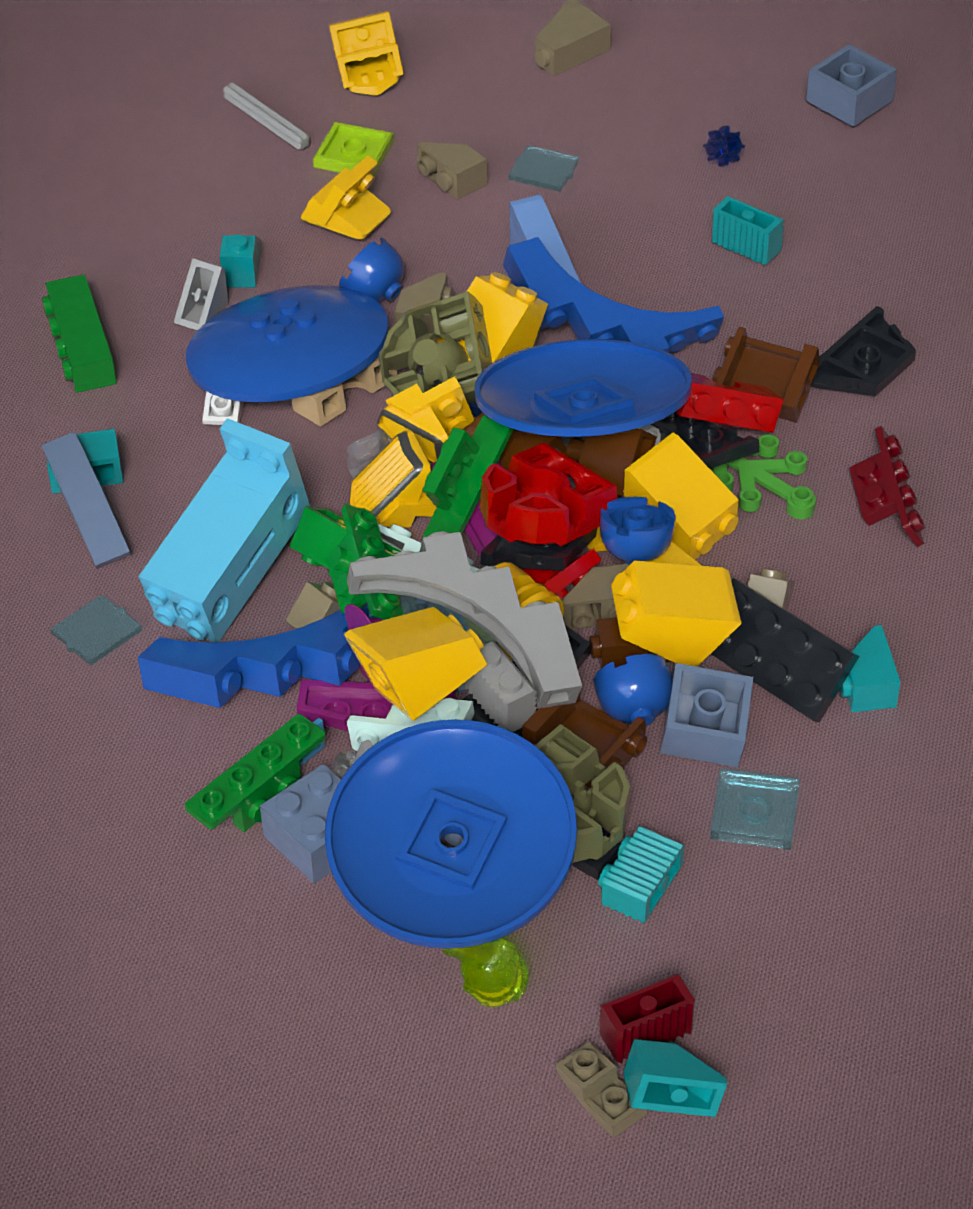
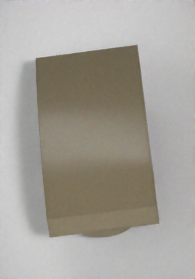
M587 1042L555 1064L557 1073L573 1095L613 1138L647 1115V1110L631 1108L626 1085L618 1078L617 1066L590 1042Z

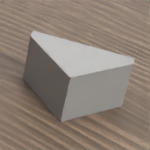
M192 258L173 323L198 330L213 316L223 311L229 304L225 268Z

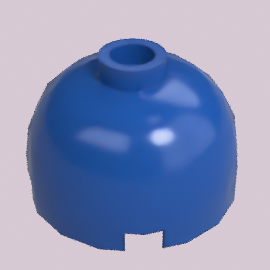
M380 238V245L373 241L357 254L348 265V268L352 271L348 279L342 275L339 287L367 294L378 303L386 299L392 301L403 289L400 283L404 277V263L394 247L384 238Z
M644 497L614 499L607 503V510L602 508L600 511L601 538L606 549L625 563L630 565L634 560L649 562L663 555L670 546L675 531L676 515L671 507L660 501L658 502V507L647 505V498Z
M652 654L632 655L625 657L626 665L615 668L614 662L605 665L596 673L593 681L601 707L609 717L631 724L639 716L646 720V726L654 722L655 718L667 708L672 686V676L669 665H666L663 657Z

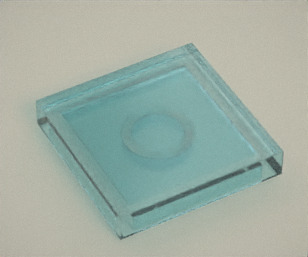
M720 769L710 839L791 850L800 779Z

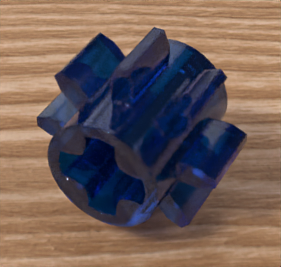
M729 125L720 127L719 131L712 130L708 132L710 139L706 144H703L709 155L708 161L718 160L719 167L727 166L729 161L736 162L740 160L738 154L741 149L745 148L739 137L740 131L730 132Z

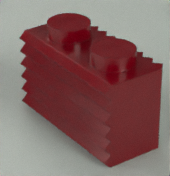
M677 973L599 1005L600 1036L616 1062L623 1063L624 1059H628L634 1039L669 1043L670 1040L676 1041L678 1036L684 1038L685 1033L692 1034L695 999Z

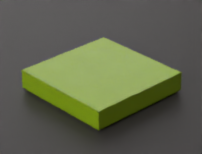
M334 122L313 158L314 168L341 172L345 168L348 170L353 169L369 155L378 162L371 174L375 176L394 143V134L387 131Z

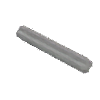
M231 82L228 86L225 85L223 88L225 92L224 98L297 150H303L304 147L309 146L310 136L236 83Z

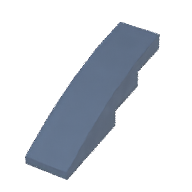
M72 432L42 444L41 447L96 569L129 556L130 550L76 433Z

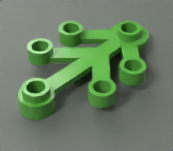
M770 434L762 435L759 437V452L749 456L775 457L779 451V439ZM791 451L786 455V459L747 460L740 458L713 469V473L724 482L723 484L730 491L733 490L734 478L731 473L727 472V466L729 465L738 471L741 488L739 506L744 511L754 512L761 507L762 495L755 487V482L787 500L786 511L791 517L807 519L815 512L816 497L811 489L805 486L793 488L770 474L790 473L799 475L804 473L807 466V456L803 452Z

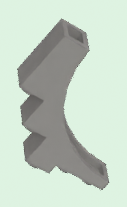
M440 531L428 537H423L420 551L417 553L402 551L394 556L384 558L368 556L350 563L347 576L350 595L388 593L412 596L440 604L471 620L501 645L512 657L521 673L537 690L536 701L538 703L536 705L538 709L576 703L582 683L559 602L546 604L545 602L537 601L521 608L509 567L497 569L494 566H487L476 572H471L461 532L448 534L447 532Z

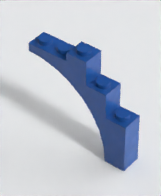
M539 237L507 246L503 266L513 285L534 290L537 292V298L548 303L540 329L546 327L555 328L568 320L578 340H620L652 346L666 352H677L688 344L697 341L707 342L716 337L725 317L719 306L697 311L660 312L621 304L590 290L570 276L551 257Z
M367 602L360 608L369 619L377 618L370 614ZM340 610L301 628L245 641L187 642L159 637L137 657L143 689L221 708L240 688L281 697L300 677L341 686L358 669L360 662L344 636V633L349 629L345 614L341 613Z

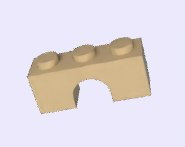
M379 356L360 373L336 386L311 395L291 399L293 411L321 427L346 411L343 390L357 387L373 394L381 389L385 384L382 381ZM391 368L389 370L390 375H397V370Z

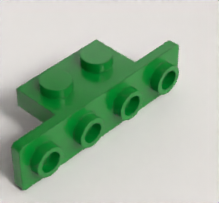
M486 415L482 416L472 438L466 430L453 427L448 439L443 443L441 453L432 471L427 475L422 489L437 507L422 539L440 531L447 532L448 534L461 532L462 535L481 497L482 476L490 465L498 463L514 430L513 428L499 424Z
M345 504L341 512L348 534L338 546L331 550L326 558L341 613L345 614L344 609L347 604H354L361 608L367 602L370 614L377 618L386 620L404 615L400 598L397 594L368 593L350 595L347 585L350 563L356 562L363 557L384 558L387 555L375 515L365 508H357Z
M295 715L186 801L184 804L185 811L210 830L215 829L232 815L233 824L245 833L254 824L262 822L261 804L301 779L299 760L326 739L325 731L303 715Z

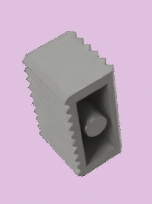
M491 641L480 650L488 665L465 682V689H469V694H473V699H477V704H481V709H485V714H490V719H494V724L515 732L521 729L523 724L536 712L538 708L536 706L538 703L536 701L537 690L496 642Z

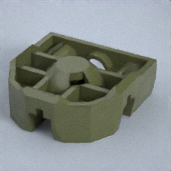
M467 291L404 312L402 318L388 331L384 346L379 352L383 383L394 395L415 384H418L422 393L436 386V380L439 379L442 383L455 376L462 388L467 403L476 402L475 382L482 371L492 364L483 306L476 297ZM424 314L432 315L435 332L427 333L426 324L421 319L424 317ZM441 338L444 341L436 343L433 339ZM465 339L466 350L458 342L459 340ZM417 364L423 367L424 376L417 373ZM409 367L410 371L395 376L389 373L391 368L400 370Z
M560 724L535 746L553 762L565 780L570 794L574 795L573 803L576 813L577 841L573 863L590 858L597 860L624 837L630 813V784L623 768L619 764L614 762L605 769V766L599 763L597 749ZM592 779L591 788L586 791L584 789L585 784ZM601 826L611 832L609 837L606 835L603 837Z

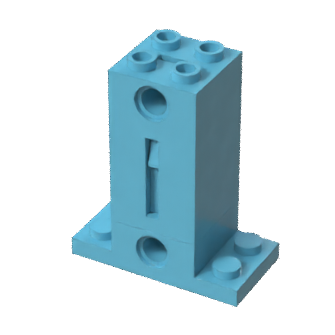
M229 418L225 420L219 429L227 452L138 576L145 591V596L153 609V615L160 623L169 627L176 625L185 629L195 639L204 640L205 638L215 643L221 640L287 541L294 535L304 507L310 506L291 444Z

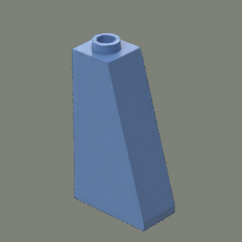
M541 194L509 202L510 245L539 237L551 257L570 276L580 282Z

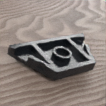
M876 306L820 356V365L811 387L877 396L915 361L916 349L908 340L902 337L901 331L895 324L889 325L886 322L884 310Z
M597 528L563 546H559L556 543L532 544L519 540L510 543L497 535L481 551L480 564L496 566L506 562L513 563L518 568L564 571L596 537Z

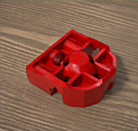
M543 442L513 455L508 470L497 463L487 468L482 476L480 511L483 515L485 526L510 543L519 540L532 544L556 543L559 546H563L600 526V511L602 508L607 510V503L617 499V486ZM568 475L574 480L575 489L572 488Z

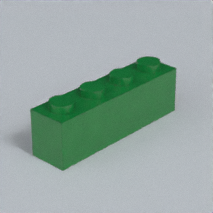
M85 274L45 282L47 296L42 297L43 308L46 317L52 316L48 318L52 338L59 337L54 340L58 358H65V360L61 361L65 380H72L76 393L116 385L113 359Z
M305 506L289 547L300 552L303 561L316 566L322 565L329 569L326 558L331 550L338 546L348 534L343 516L326 507ZM382 539L387 557L394 556L403 551ZM398 595L403 613H405V610H409L410 601L417 599L416 597Z

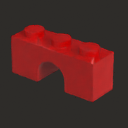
M691 373L692 392L686 403L675 412L679 416L774 433L784 401L783 398L764 386L735 381L734 387L714 382L705 375Z

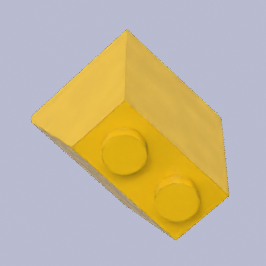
M492 272L489 276H476L467 290L483 306L492 363L509 354L534 346L548 303L537 298V292L526 287H517L510 283L511 279L508 276L497 272ZM438 338L436 343L443 342L444 340ZM465 339L459 340L458 342L466 350Z
M672 432L625 469L624 497L647 498V505L658 507V502L660 501L671 507L676 515L672 542L694 560L701 554H707L718 540L725 535H730L737 527L739 521L737 516L739 499L677 434Z
M634 560L611 583L621 639L674 663L698 667L741 625L729 570L723 567Z
M435 607L353 628L344 633L346 640L375 690L411 721L416 720L488 665L480 651L484 648V645L477 634L471 629L465 631L452 614L445 616Z

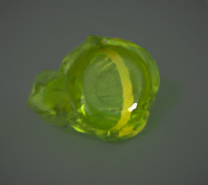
M499 938L476 946L442 948L443 953L448 957L453 956L461 961L460 969L464 978L462 987L464 991L469 993L483 1006L495 1008L501 1007L506 1003L518 1002L526 992L530 978L528 966L522 953L511 941Z

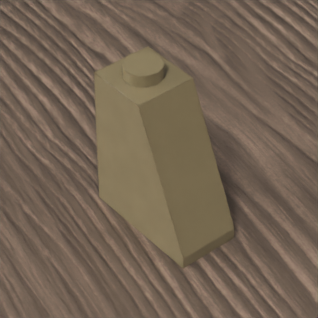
M568 0L535 37V63L551 75L556 76L609 51L611 45V24L579 1Z

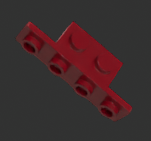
M879 426L875 428L881 452L849 467L861 514L865 522L870 526L898 512L903 529L914 544L919 547L924 544L921 530L925 529V525L919 512L913 507L918 501L913 489L906 482L910 478V474L903 460L899 458V455L903 454V450L897 437L894 434L889 436L884 428Z

